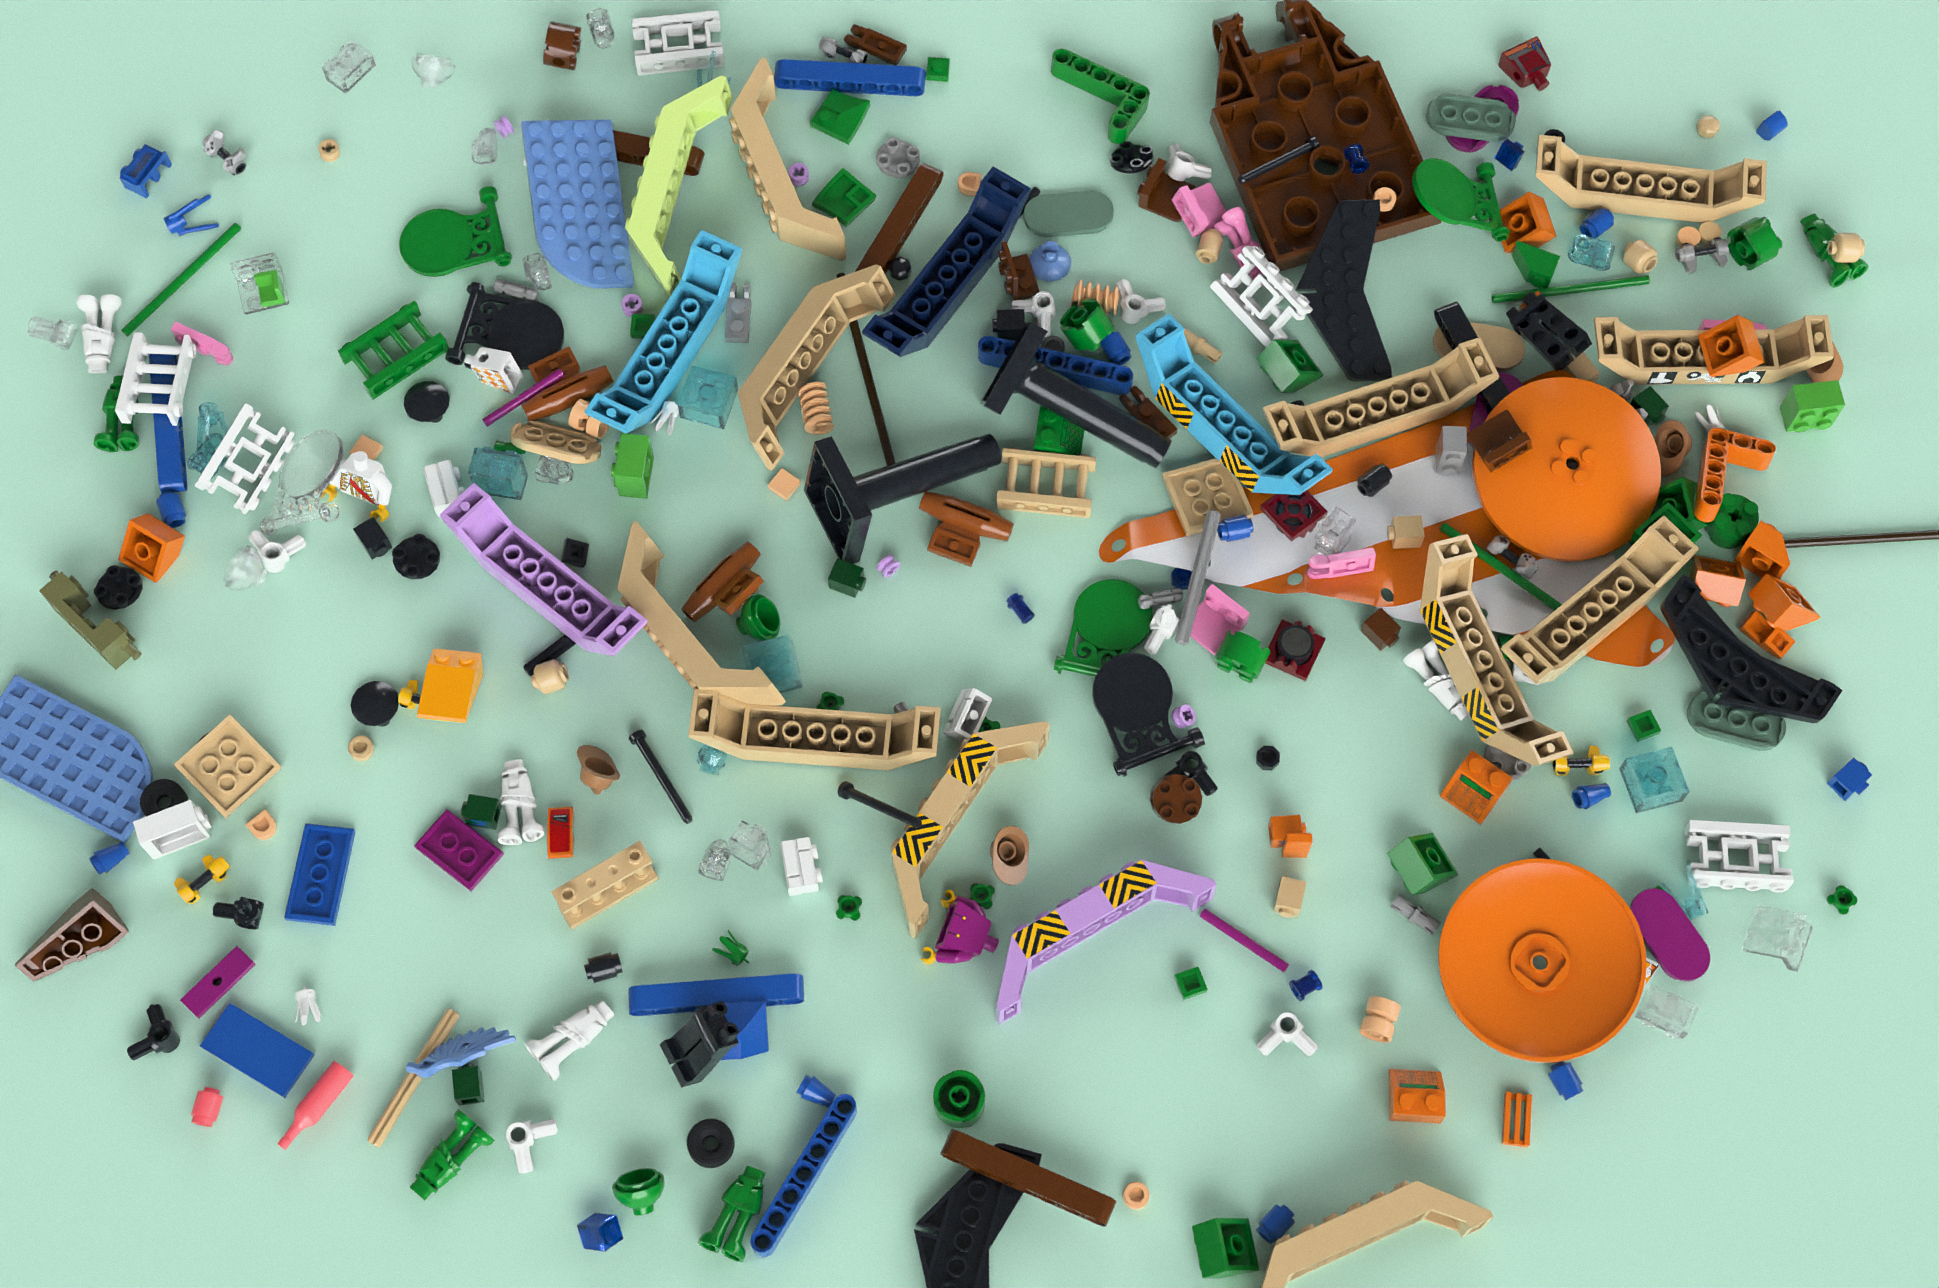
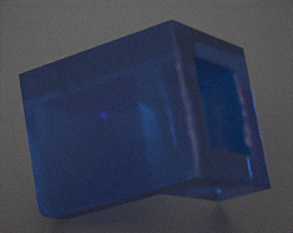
M594 1213L577 1225L585 1249L606 1252L623 1240L617 1215Z

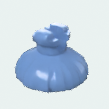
M1047 241L1043 245H1039L1029 256L1034 276L1046 282L1061 280V277H1065L1071 268L1069 253L1055 241Z

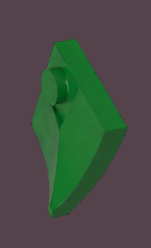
M832 89L811 119L810 127L849 145L870 107V101L851 97Z
M842 168L816 196L812 206L833 218L837 217L838 222L847 227L876 200V194Z

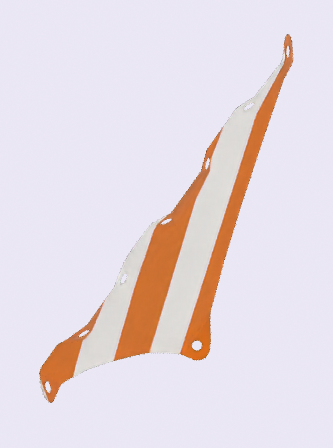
M1552 370L1522 382V385L1553 377H1573L1566 371L1558 370L1556 372V370ZM1475 404L1415 429L1325 461L1333 469L1332 472L1307 489V491L1328 513L1327 516L1317 522L1316 527L1311 533L1307 532L1304 538L1298 536L1291 542L1260 510V505L1275 494L1252 493L1244 487L1243 490L1254 513L1251 518L1254 531L1251 532L1250 538L1231 542L1221 541L1217 532L1210 557L1211 565L1207 569L1205 578L1212 582L1276 594L1307 592L1369 604L1378 609L1382 608L1387 614L1396 619L1426 624L1420 613V604L1429 545L1433 542L1450 538L1439 530L1443 523H1447L1462 535L1468 534L1472 542L1517 572L1515 570L1516 566L1499 553L1494 555L1487 550L1493 538L1501 535V533L1492 524L1479 502L1472 473L1474 448L1470 445L1468 437L1467 453L1460 474L1444 475L1443 473H1436V445L1442 426L1466 427L1468 433ZM1566 462L1569 469H1577V462ZM1384 464L1392 473L1390 483L1373 497L1362 495L1357 488V479L1374 465ZM1174 509L1158 515L1129 521L1115 529L1101 543L1099 556L1103 562L1107 563L1137 559L1193 571L1202 532L1186 537ZM1422 515L1425 537L1421 547L1393 549L1392 541L1387 538V526L1391 525L1393 517ZM1119 539L1125 540L1126 545L1122 550H1112V545L1115 541ZM1511 541L1507 547L1519 557L1524 553H1528L1536 559L1534 563L1538 570L1531 579L1528 577L1524 578L1561 604H1564L1616 561L1612 552L1592 560L1562 562L1533 555L1519 548ZM1373 548L1376 553L1373 571L1322 579H1311L1307 574L1310 568L1309 559L1314 555L1322 554L1327 556ZM1476 556L1474 558L1471 590L1479 607L1488 611L1486 621L1491 631L1517 635L1518 633L1521 635L1526 634L1554 612L1549 606ZM1298 573L1302 575L1303 579L1297 585H1290L1287 581L1291 574ZM1383 588H1388L1393 593V601L1388 602L1383 599L1381 595ZM1645 605L1585 655L1599 661L1643 667L1663 660L1671 651L1675 636L1672 630ZM1657 639H1662L1664 641L1663 648L1653 653L1650 648L1651 644Z

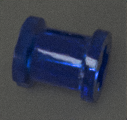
M1355 143L1345 148L1344 157L1349 160L1351 172L1353 174H1360L1366 171L1370 163L1363 155L1362 145Z
M1312 969L1304 977L1289 982L1290 989L1298 1001H1303L1306 995L1315 990L1320 991L1323 988L1321 980Z

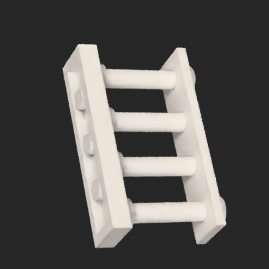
M134 332L115 408L121 423H131L132 416L136 412L167 414L172 426H177L178 419L183 414L182 402L192 358L196 357L197 352L196 345L192 343L189 335H184L182 346L151 345L147 342L143 333ZM150 354L179 355L177 365L146 364L145 362ZM145 373L175 374L173 385L141 383L142 375H145ZM141 393L170 394L168 404L136 403L137 395Z

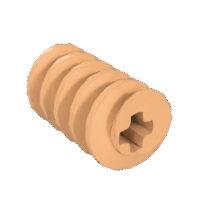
M1080 279L1074 288L1071 307L1074 306L1076 301L1078 307L1084 305L1082 301L1096 299L1101 307H1104L1106 314H1109L1113 308L1114 315H1116L1120 301L1119 289L1115 286L1114 290L1110 292L1109 285H1106L1104 290H1101L1100 283H1097L1095 288H1092L1091 281H1088L1084 287L1083 281Z
M824 382L808 383L798 391L803 422L805 423L804 427L806 432L810 434H826L834 428V424L831 423L833 421L832 416L829 415L831 408L828 407V393L825 391L826 384Z

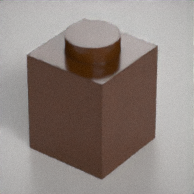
M1379 608L1363 622L1361 632L1381 651L1386 646L1392 647L1399 640L1398 635L1401 627L1382 608Z

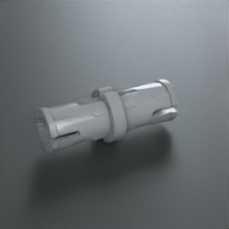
M1398 894L1390 906L1408 918L1409 923H1415L1430 935L1434 934L1441 923L1422 910V906H1416L1401 894Z

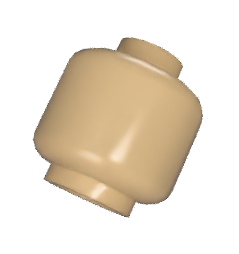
M1837 233L1832 241H1829L1827 250L1828 254L1837 263H1854L1863 256L1865 243L1856 233Z
M1644 240L1630 242L1623 250L1624 264L1638 274L1650 272L1657 264V251Z
M552 659L535 666L534 675H531V681L535 689L539 688L542 693L550 694L565 688L566 682L569 681V674L564 663H559V661Z

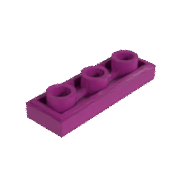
M236 946L180 1001L200 1019L256 964ZM222 980V983L219 986H216V983Z

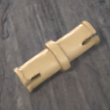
M1184 327V335L1188 347L1193 349L1192 352L1196 355L1200 354L1215 365L1220 359L1222 352L1208 344L1205 338H1199Z

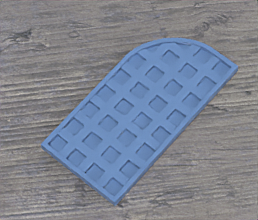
M522 121L521 129L535 237L546 260L560 274L583 286L598 289L633 287V271L628 236L625 229L626 221L612 121Z
M18 675L14 676L0 696V779L125 844L135 830L133 822L144 816L140 807L141 794L153 782L150 761L137 740L121 728Z

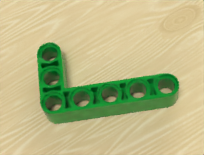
M1057 49L1053 52L1050 70L1054 77L1118 106L1110 118L1107 136L1112 143H1124L1147 110L1150 96L1149 89L1069 50Z

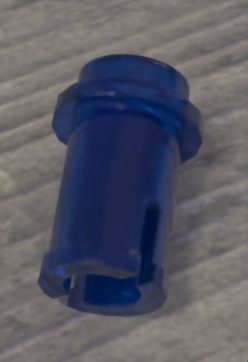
M1014 593L1006 600L1008 603L1007 607L1009 609L1012 608L1021 622L1026 624L1034 618L1035 614L1023 601V595Z

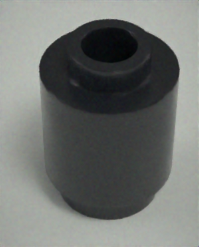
M1384 464L1374 465L1357 479V488L1362 495L1373 497L1390 483L1392 473Z
M610 952L588 958L589 964L584 965L587 979L593 978L594 983L618 977L617 974L623 973L618 953L611 954Z

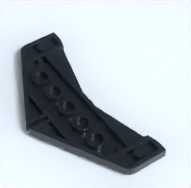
M1380 199L1344 200L1337 204L1295 291H1316V293H1298L1309 300V306L1313 309L1311 313L1306 314L1346 377L1355 382L1383 381L1392 378L1391 365L1363 290L1380 214Z
M1683 574L1661 603L1660 609L1710 701L1716 696L1721 687L1724 686L1726 688L1715 704L1808 723L1820 722L1827 715L1843 690L1832 682L1822 678L1816 680L1759 655L1736 637L1701 596L1700 592L1702 590L1697 584Z
M1004 1143L994 1145L1001 1150L1038 1166L1040 1165L1042 1158L1040 1153ZM970 1169L915 1224L917 1227L938 1232V1236L914 1230L926 1287L989 1288V1249L1024 1192Z

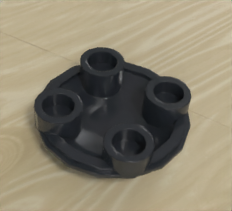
M1125 141L1119 145L1120 148L1112 153L1110 164L1116 171L1121 173L1141 172L1152 164L1154 160L1153 149L1148 145H1134L1130 141Z
M423 381L415 384L407 391L404 397V408L407 416L419 422L437 423L442 420L443 415L447 411L450 397L447 390L441 384L434 381Z
M416 534L403 540L392 551L393 565L396 571L409 579H423L430 576L440 563V552L437 545L423 534Z
M113 565L99 579L94 588V595L99 603L108 609H123L132 605L140 597L143 589L142 579L131 568H119V566Z
M372 681L365 683L352 696L350 705L352 714L357 721L364 725L384 727L389 724L398 711L399 695L391 685L385 682Z

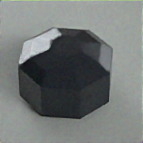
M903 257L892 259L889 264L891 277L898 281L908 279L911 273L909 260Z
M1264 745L1257 751L1256 764L1262 770L1272 771L1279 765L1280 752L1274 746Z

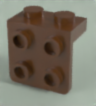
M1158 158L1155 165H1150L1146 175V182H1141L1138 188L1137 195H1140L1138 207L1171 221L1180 222L1182 218L1172 198L1179 188L1187 185L1190 190H1193L1196 186L1171 178L1165 173L1167 161Z

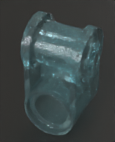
M1579 235L1574 239L1573 246L1568 251V257L1573 263L1605 271L1611 267L1615 246L1609 241Z
M218 433L208 435L199 448L189 457L187 468L202 474L216 451L214 450L215 447L220 445L224 437ZM224 457L222 459L221 463L217 467L211 479L216 475L219 468L224 464V462L228 458Z

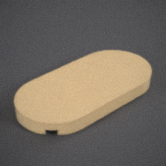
M1470 322L1478 338H1481L1497 371L1505 372L1512 370L1522 362L1526 348L1522 337L1517 332L1504 327ZM1438 327L1433 337V348L1440 355V358H1443L1452 350Z
M527 421V424L522 425V422L513 425L510 430L511 443L525 451L575 464L592 463L601 456V444L597 443L598 440L585 433L540 421Z

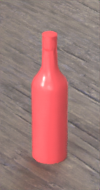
M333 1061L296 1107L292 1125L277 1144L286 1150L291 1141L303 1129L315 1125L354 1075L339 1063Z

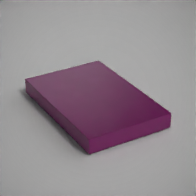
M448 809L414 845L416 850L470 892L504 855L500 849Z

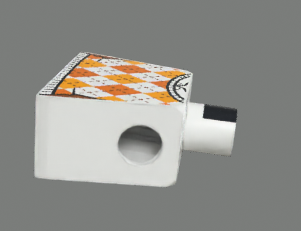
M481 347L475 356L469 354L465 359V367L472 369L481 383L513 395L524 376L511 353L507 351Z

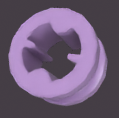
M501 116L500 121L495 120L493 123L499 134L503 138H507V134H513L514 129L505 116Z
M802 163L791 165L788 173L792 184L795 186L805 185L809 180L806 165ZM795 173H797V174H801V173H802L803 176L797 175V176L795 177Z
M628 294L622 299L625 315L632 317V314L642 313L643 304L638 295ZM634 302L635 308L630 309V303Z
M892 554L883 558L877 565V570L883 572L882 576L884 578L893 575L900 567V562L894 561L895 558Z
M1182 705L1172 711V721L1176 727L1182 729L1195 723L1196 715L1189 705Z

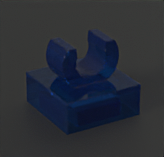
M1506 139L1499 148L1495 159L1510 171H1513L1525 153L1522 150L1524 146L1518 141L1513 143Z

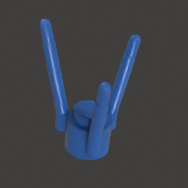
M208 194L199 200L194 199L175 213L164 217L163 219L170 233L174 234L177 232L180 237L186 233L219 227L218 223L184 228L187 222L183 215L209 200L211 195Z

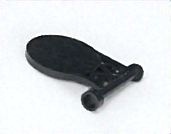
M472 282L471 285L467 286V292L470 296L454 347L447 350L445 359L451 364L462 365L466 355L462 351L464 344L475 343L486 348L510 352L520 370H529V365L561 350L564 342L563 324L558 314L546 304L538 301L518 300L485 293L482 284ZM485 302H488V303L484 304V306H483V312H484V313H488V309H492V310H493L490 314H487V315H486V314H483V313L480 311L481 305H482L483 303H485ZM492 302L505 304L506 306L498 311L497 306ZM480 325L484 327V331L482 333H477L480 332L479 326L473 327L472 335L467 336L468 330L471 326Z
M1139 653L1120 654L1108 660L1098 671L1092 687L1094 706L1103 719L1119 757L1116 759V762H1113L1114 770L1117 776L1122 775L1123 777L1127 776V770L1190 745L1195 749L1205 745L1203 735L1198 727L1188 730V736L1177 739L1174 736L1168 722V712L1173 696L1170 678L1157 661ZM1161 720L1163 727L1157 725L1159 722H1161ZM1114 728L1123 732H1129L1123 739L1126 748L1134 749L1137 743L1131 744L1129 739L1136 738L1139 740V749L1133 753L1126 752L1122 748ZM1148 730L1145 734V737L1140 733ZM1158 731L1161 734L1160 737L1159 735L1155 736L1156 742H1162L1167 737L1171 743L1158 747L1151 740V733Z

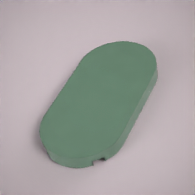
M1456 94L1439 95L1429 103L1426 111L1427 123L1439 134L1492 142L1506 139L1512 133L1516 122L1514 112L1502 101Z
M1097 191L1044 194L1034 197L1027 203L1024 210V222L1029 230L1031 229L1036 235L1041 237L1093 234L1106 229V226L1113 219L1114 210L1110 199Z
M1703 691L1696 695L1689 703L1687 717L1690 725L1697 733L1708 738L1758 751H1766L1776 747L1786 733V722L1782 717L1715 704L1722 694L1721 691H1718L1711 701L1706 692Z

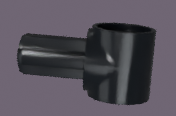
M1194 751L1184 753L1181 759L1176 762L1177 766L1163 775H1186L1196 781L1206 796H1210L1218 790L1217 785L1206 772L1208 767L1203 762L1201 756ZM1189 760H1196L1199 763L1195 769H1188L1185 767V764Z
M240 897V900H235L234 904L217 902L213 906V916L234 919L236 925L255 930L259 928L264 903L254 899H247L246 897Z
M152 1004L146 1010L151 1027L147 1033V1038L127 1048V1053L132 1060L141 1058L153 1051L156 1053L161 1051L164 1053L173 1052L179 1046L180 1037L174 1031L171 1021L166 1020L160 1004Z

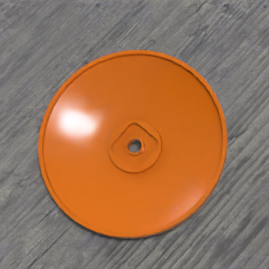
M1553 377L1528 383L1501 400L1484 422L1508 410L1523 433L1526 431L1530 437L1532 449L1495 471L1490 472L1474 448L1472 473L1475 490L1485 514L1499 532L1516 546L1533 555L1562 562H1580L1599 558L1627 543L1631 539L1633 532L1650 517L1659 495L1661 483L1658 449L1652 433L1640 414L1625 399L1612 390L1591 381L1569 377ZM1569 458L1574 459L1577 462V469H1569L1566 465V460Z
M1538 858L1513 861L1496 867L1477 878L1462 892L1452 906L1441 932L1438 951L1439 973L1446 998L1463 1025L1475 1037L1492 1049L1507 1056L1529 1062L1553 1063L1568 1061L1591 1053L1606 1044L1626 1025L1640 1001L1646 978L1647 961L1643 936L1636 918L1624 899L1615 889L1594 873L1574 864L1554 859ZM1537 956L1543 957L1547 962L1546 968L1542 970L1536 969L1532 963L1533 958Z

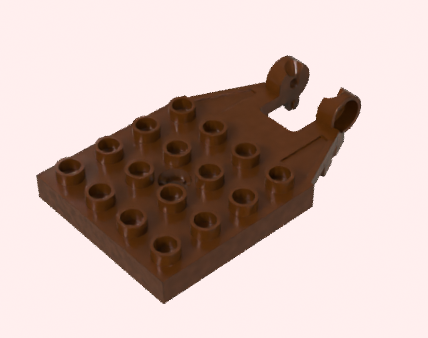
M1282 0L1277 2V22L1283 23L1285 27V41H1294V43L1262 53H1257L1254 48H1249L1242 31L1243 16H1240L1239 13L1213 20L1212 33L1219 58L1215 108H1212L1210 125L1268 262L1275 264L1280 271L1309 263L1337 204L1344 200H1373L1376 190L1382 187L1390 188L1395 192L1396 202L1391 210L1380 211L1373 244L1441 224L1442 221L1430 214L1415 194L1412 183L1413 172L1424 160L1379 60L1374 61L1368 55L1359 57L1344 43L1345 34L1332 22L1324 19L1321 12L1307 0ZM1314 136L1318 140L1320 147L1316 148L1312 153L1307 152L1245 184L1238 182L1240 175L1305 144L1307 138ZM1324 159L1328 164L1338 166V170L1333 175H1323L1315 170V161Z

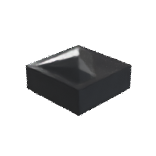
M566 538L564 540L561 562L584 568L586 566L589 544Z

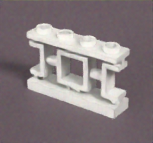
M707 10L697 13L632 19L634 41L645 39V50L635 51L638 76L725 67L722 42L711 43L710 34L712 32H721L719 11ZM705 29L706 34L693 35V30ZM662 33V38L650 40L649 34ZM688 35L689 45L668 47L667 37ZM707 43V48L694 49V44ZM663 47L664 53L651 54V48Z
M1244 246L1242 249L1243 253H1240L1237 257L1245 265L1234 278L1230 273H1223L1221 279L1215 280L1210 288L1257 339L1267 347L1274 339L1286 340L1288 338L1281 328L1292 316L1296 320H1303L1306 317V313H1311L1313 309L1309 306V300L1295 291L1294 284L1281 276L1279 268L1272 262L1267 261L1264 257V252L1260 248ZM1257 266L1263 274H1259L1253 280L1249 273ZM1243 282L1248 288L1240 296L1234 288H1237ZM1262 284L1274 295L1264 309L1252 298ZM1286 297L1293 306H1288L1283 312L1278 305ZM1272 313L1277 320L1269 327L1262 319H1267Z
M246 403L194 485L202 491L204 489L208 490L210 494H213L218 485L239 497L233 507L242 510L241 513L246 514L249 509L255 510L261 500L257 497L261 490L264 492L267 490L272 482V479L269 478L272 471L277 473L284 462L280 459L284 451L289 453L295 443L292 440L295 433L292 431L289 433L284 427H281L277 435H274L257 425L256 422L261 414L254 412L253 407ZM247 418L250 419L251 422L247 429L257 434L254 441L250 442L241 437L237 444L233 443ZM281 438L284 439L270 464L267 463L271 453L261 448L264 441L267 440L276 446ZM241 447L262 458L253 474L232 462ZM224 457L228 458L223 467L234 473L231 479L227 481L218 475L214 483L210 482ZM260 477L261 480L247 503L243 500L248 492L238 487L241 479L243 478L253 484L256 478Z
M1689 820L1684 829V839H1687L1686 846L1699 847L1700 863H1691L1688 867V884L1696 885L1699 888L1721 886L1722 889L1738 887L1746 888L1749 891L1771 889L1773 892H1784L1788 890L1794 882V877L1791 876L1792 869L1779 868L1778 852H1786L1790 846L1788 841L1790 826ZM1707 840L1719 841V851H1708ZM1757 843L1769 844V854H1758ZM1728 849L1748 850L1750 866L1729 865ZM1709 861H1719L1720 872L1708 871ZM1759 864H1769L1770 875L1758 874Z

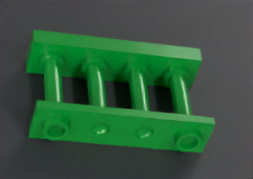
M415 301L402 306L398 312L352 342L345 343L338 350L341 360L345 365L353 361L367 380L363 384L372 400L449 349L446 339L441 332L432 336L420 322L418 317L421 316V313ZM408 323L413 326L425 341L417 348H412L398 331ZM390 335L406 354L397 361H393L379 343ZM370 348L373 349L386 366L385 369L377 374H374L360 356Z

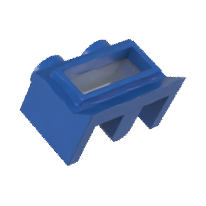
M144 144L141 149H137L134 152L131 163L121 169L119 178L124 188L144 198H148L149 194L144 185L149 179L154 182L160 180V173L157 169L160 164L168 168L172 164L165 151L161 152Z

